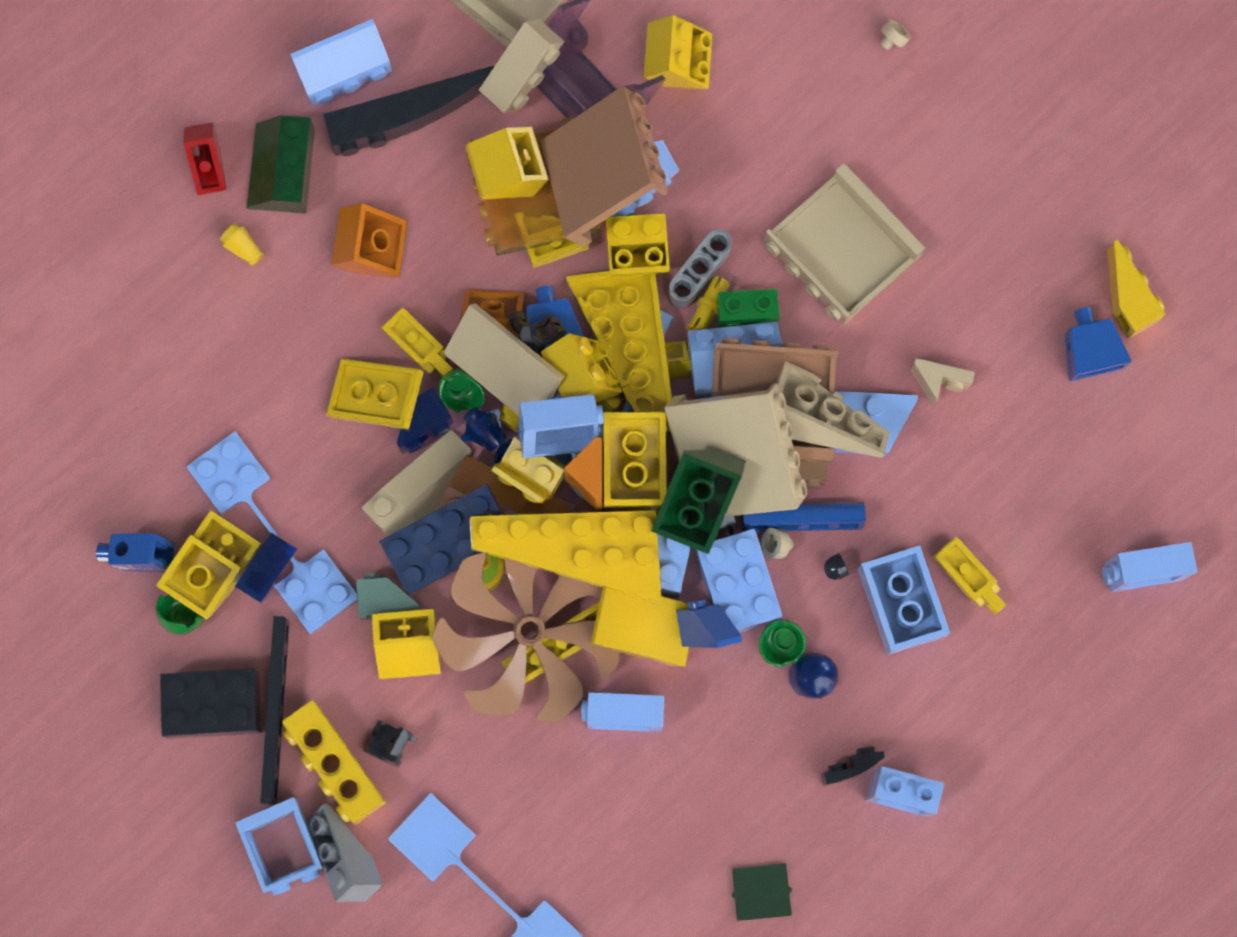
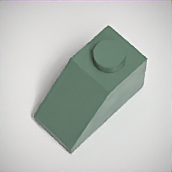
M381 573L363 575L364 579L356 580L358 617L361 620H371L372 614L422 610L417 602L387 577L382 578Z

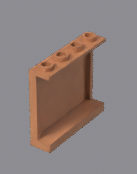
M625 86L620 87L540 141L564 236L581 247H585L592 242L590 229L654 189L664 196L668 194L665 183L667 179L666 174L660 166L658 159L660 153L651 134L653 128L644 110L646 107L645 101L639 93H634Z
M723 338L722 343H716L714 346L711 397L768 390L775 383L785 361L816 375L821 379L819 384L834 394L836 358L839 356V351L831 350L830 345L815 344L813 349L801 348L800 343L785 342L783 347L770 346V341L754 340L752 345L740 344L739 339ZM792 439L793 448L798 452L801 462L831 463L833 461L834 449H831V447Z

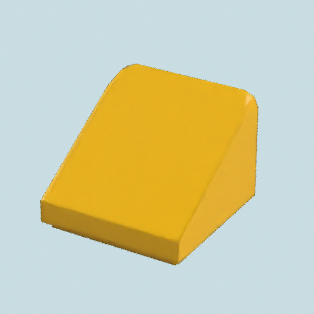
M687 340L665 343L669 379L689 377L691 375V361Z

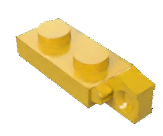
M403 307L381 327L382 331L429 375L435 370L442 377L448 371L453 370L445 361L447 356L444 354V347Z
M957 536L932 557L979 608L984 604L996 615L1006 606L996 594L1001 590L996 584L998 581Z

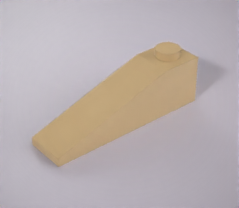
M785 361L775 383H778L779 391L785 397V416L787 422H790L792 425V439L879 458L884 456L890 432L861 410L854 411L843 403L844 397L838 392L830 393L819 384L821 379L816 375Z
M450 430L382 487L361 509L386 536L438 510L447 487L466 455L471 456L472 449Z

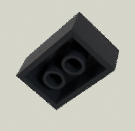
M256 669L160 674L162 737L176 739L261 733L260 675Z

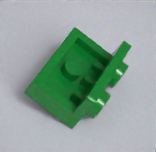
M777 289L725 291L718 293V328L779 322Z

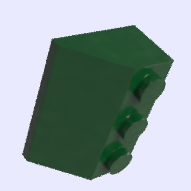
M281 115L256 123L247 209L306 213L315 128L310 117Z
M684 450L651 532L709 554L742 478L746 461L720 450Z

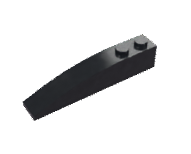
M494 65L324 113V119L336 156H351L356 154L359 149L369 146L370 148L382 147L387 144V141L417 131L449 115L481 93L479 89L493 70Z

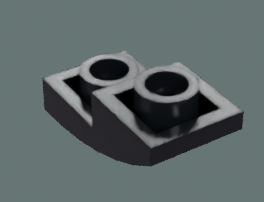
M875 746L856 749L857 755L850 757L851 768L847 769L846 763L828 766L829 772L821 774L823 786L848 780L869 770L885 757L884 751L876 752Z

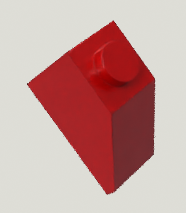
M214 123L184 127L183 143L197 196L227 190L221 151Z

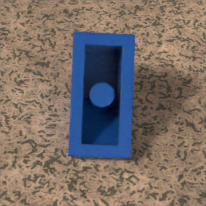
M702 599L687 602L688 608L676 610L682 647L719 648L743 642L742 635L719 604H706V600Z

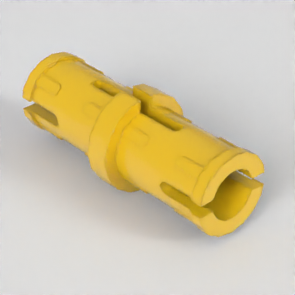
M719 276L712 277V281L704 296L700 297L697 301L698 308L687 325L689 331L707 329L712 317L718 314V293L727 291L730 286L727 280L722 278L719 282Z

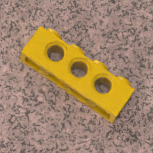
M311 700L282 721L286 727L282 733L292 746L298 744L304 754L300 756L302 762L310 772L315 769L321 777V780L318 781L320 788L327 797L333 794L340 804L335 808L346 823L351 820L353 824L357 825L387 803L317 702ZM315 730L320 731L322 735L321 743L317 747H309L307 744L308 734ZM330 756H337L340 761L338 770L328 773L324 767L325 760ZM348 781H354L358 787L356 795L352 798H345L342 794V787Z

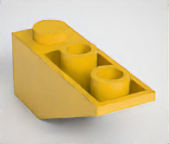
M1117 239L1107 250L1112 314L1129 339L1158 323L1166 314L1161 299L1157 295H1153L1149 289L1147 277L1141 270H1137L1133 264L1130 250L1125 245H1121Z

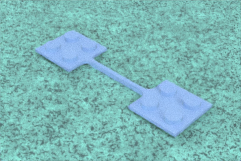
M236 431L186 466L221 515L239 502L248 503L293 563V571L277 583L275 588L310 635L357 600V593L324 549L307 562H298L253 503V492L271 478Z
M432 793L424 799L388 838L432 882L449 865H458L517 921V930L511 937H583L545 900L529 917L523 918L518 916L462 863L460 854L476 835Z

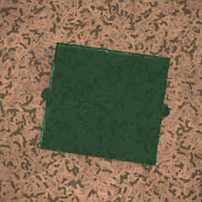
M786 864L732 869L734 892L731 893V896L735 898L737 921L792 916L789 895L792 888L788 885Z

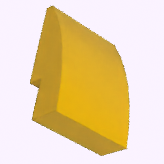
M210 510L195 534H190L156 586L208 620L240 582L265 545Z
M603 587L590 644L670 666L685 667L689 647H682L676 610L688 608V604L662 596V603L657 604L641 597L626 595L620 591Z

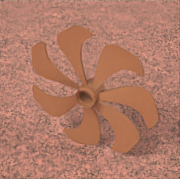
M480 553L465 558L461 562L451 586L453 600L458 606L472 613L514 624L513 631L486 637H464L456 634L449 627L445 619L440 618L436 624L432 639L444 662L451 669L465 671L485 661L513 639L519 642L508 667L499 680L488 689L464 691L468 703L474 711L483 714L507 716L514 713L521 704L524 692L526 647L533 646L545 671L549 688L548 700L542 710L536 715V719L550 723L561 721L580 703L583 697V687L574 672L540 643L543 637L575 644L588 651L596 660L600 679H605L618 666L619 652L590 644L595 621L576 622L545 629L543 623L576 599L584 596L600 598L603 587L560 576L550 591L541 612L536 617L533 615L532 594L533 580L537 568L510 559H504L508 579L524 614L517 617L496 600L482 580V568L486 555ZM532 621L537 627L536 635L530 639H525L521 635V627L524 623Z

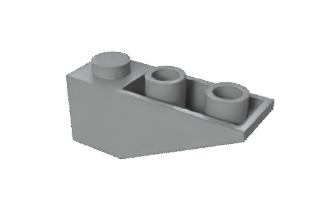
M323 804L307 822L335 902H366L383 885L373 857L328 804Z

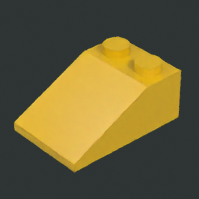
M604 412L602 508H661L666 495V412Z

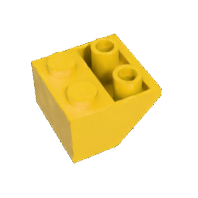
M675 15L648 22L643 78L663 87L709 89L713 33Z
M532 127L504 128L467 143L465 146L481 200L533 197L548 181Z
M665 213L609 217L606 219L610 277L670 273Z
M569 333L541 351L543 359L564 375L558 387L562 398L594 394L595 402H599L622 393L618 385L619 377L615 370L609 366L606 359V349L599 341Z
M434 609L372 614L374 649L380 680L441 674L440 653L432 639L437 624V614Z

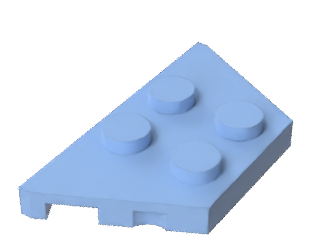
M834 391V393L838 392L844 397L842 402L854 411L861 410L890 432L884 455L889 453L918 400V395ZM831 447L837 453H856Z

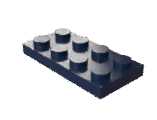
M486 484L381 539L379 542L407 595L457 570L465 558L482 553L471 549V516H499L505 514L489 484Z

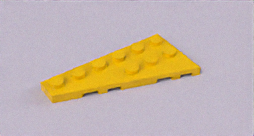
M604 271L566 276V282L595 339L606 349L607 362L619 377L618 384L632 411L665 412L664 407L672 399L656 275L641 274L610 277V272ZM666 416V436H671Z
M656 510L470 517L472 550L524 563L533 568L555 572V574L595 586L610 588L626 595L641 597L657 604L662 603L658 535L651 532L656 520Z

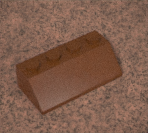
M466 455L448 485L438 508L440 509L486 484H489L505 515L574 513L577 504L555 494L551 499L543 503L531 502L515 486H508L498 479V475L492 472L493 466Z

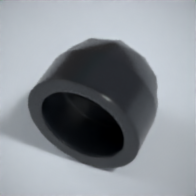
M839 553L826 560L824 571L828 578L837 580L849 575Z

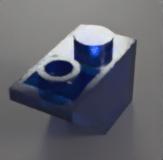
M434 387L417 396L409 430L400 429L397 445L402 454L407 451L410 454L418 451L425 445V440L432 436H435V438L443 436L450 431V425L454 424L452 416Z
M271 533L253 557L235 587L262 603L287 567L297 548Z

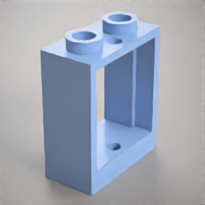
M594 394L520 403L518 432L522 458L581 452L595 437H602L603 410L601 405L596 406Z
M1191 542L1119 553L1106 561L1105 567L1102 568L1103 580L1105 585H1109L1110 592L1179 582L1198 572Z
M588 693V700H582L581 719L582 721H587L588 729L661 732L663 729L664 696Z
M882 766L872 772L866 801L927 817L937 814L944 783Z
M290 798L235 822L263 893L272 892L273 896H277L290 890V883L301 879L303 883L320 877L319 870L324 868L298 798ZM294 814L313 864L272 881L252 832Z

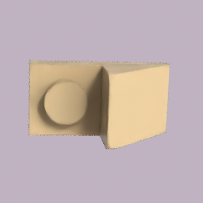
M917 358L914 360L910 370L932 405L938 400L941 384L945 385V388L948 390L962 392L963 389L968 390L972 385L975 373Z

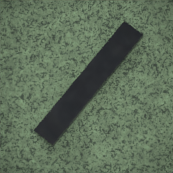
M285 616L273 617L260 803L267 805H276L278 797L290 621Z

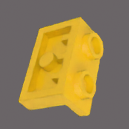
M518 435L513 438L501 462L493 466L492 472L498 475V479L508 486H515L521 490L523 496L529 501L543 503L553 497L565 475L564 468L566 466L551 456L523 459Z

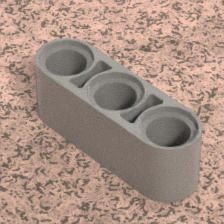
M720 229L711 231L669 284L668 294L669 301L674 307L681 309L689 307L728 259L732 239L726 231ZM719 241L726 248L719 252L713 250L710 244ZM696 264H703L707 267L708 271L704 274H697L693 271L692 267ZM677 287H685L690 291V294L686 297H679L675 294L674 290Z

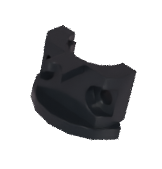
M515 311L508 316L512 329L519 334L522 342L532 343L531 349L539 353L540 357H542L541 351L545 349L546 344L552 345L566 334V330L560 320L551 314H547L542 322L533 325L529 324L522 311Z
M378 720L365 744L364 752L385 763L399 767L403 756L401 752L407 740L415 743L417 738L413 737L411 732L402 727L397 729Z

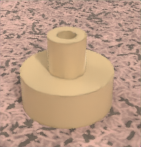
M888 19L881 27L885 37L881 40L880 44L887 50L893 44L903 47L911 39L908 31L894 19Z
M780 528L767 529L761 540L762 551L770 559L786 557L794 545L788 532Z

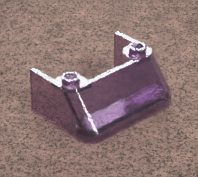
M573 0L560 5L547 24L564 42L559 48V57L551 65H547L543 71L544 78L537 87L568 121H571L617 90L582 53L588 44V33L585 27L578 21V18L591 0ZM660 75L640 85L629 84L625 87L634 93H639L647 105L666 78Z

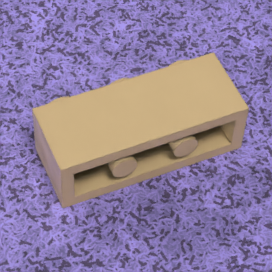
M539 18L525 21L479 91L503 113L515 109L517 111L520 110L529 99L527 96L529 91L543 80V71L547 65H551L559 57V48L564 41Z

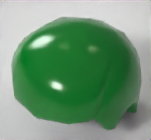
M462 368L448 371L440 379L438 396L444 406L454 410L456 413H460L462 410H470L474 413L484 404L485 388Z
M160 595L155 606L159 624L168 633L184 635L194 631L202 624L204 620L202 616L172 596Z
M778 619L769 623L759 636L760 654L765 662L775 667L782 668L785 665L797 662L806 649L805 633L799 624L788 619Z

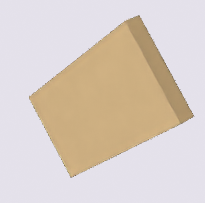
M476 303L469 305L444 351L448 358L518 416L520 403L552 399L564 378V375Z

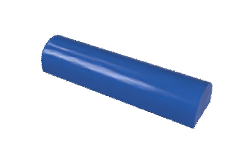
M864 502L801 503L798 509L741 515L742 531L755 529V532H765L769 528H780L786 531L862 530L866 521Z

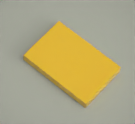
M341 358L326 416L333 419L409 430L424 372L415 368Z

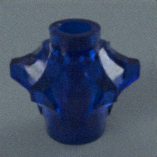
M476 406L463 417L466 421V428L461 439L464 442L477 443L491 452L500 446L507 437L500 424V410L497 407L491 410H479Z

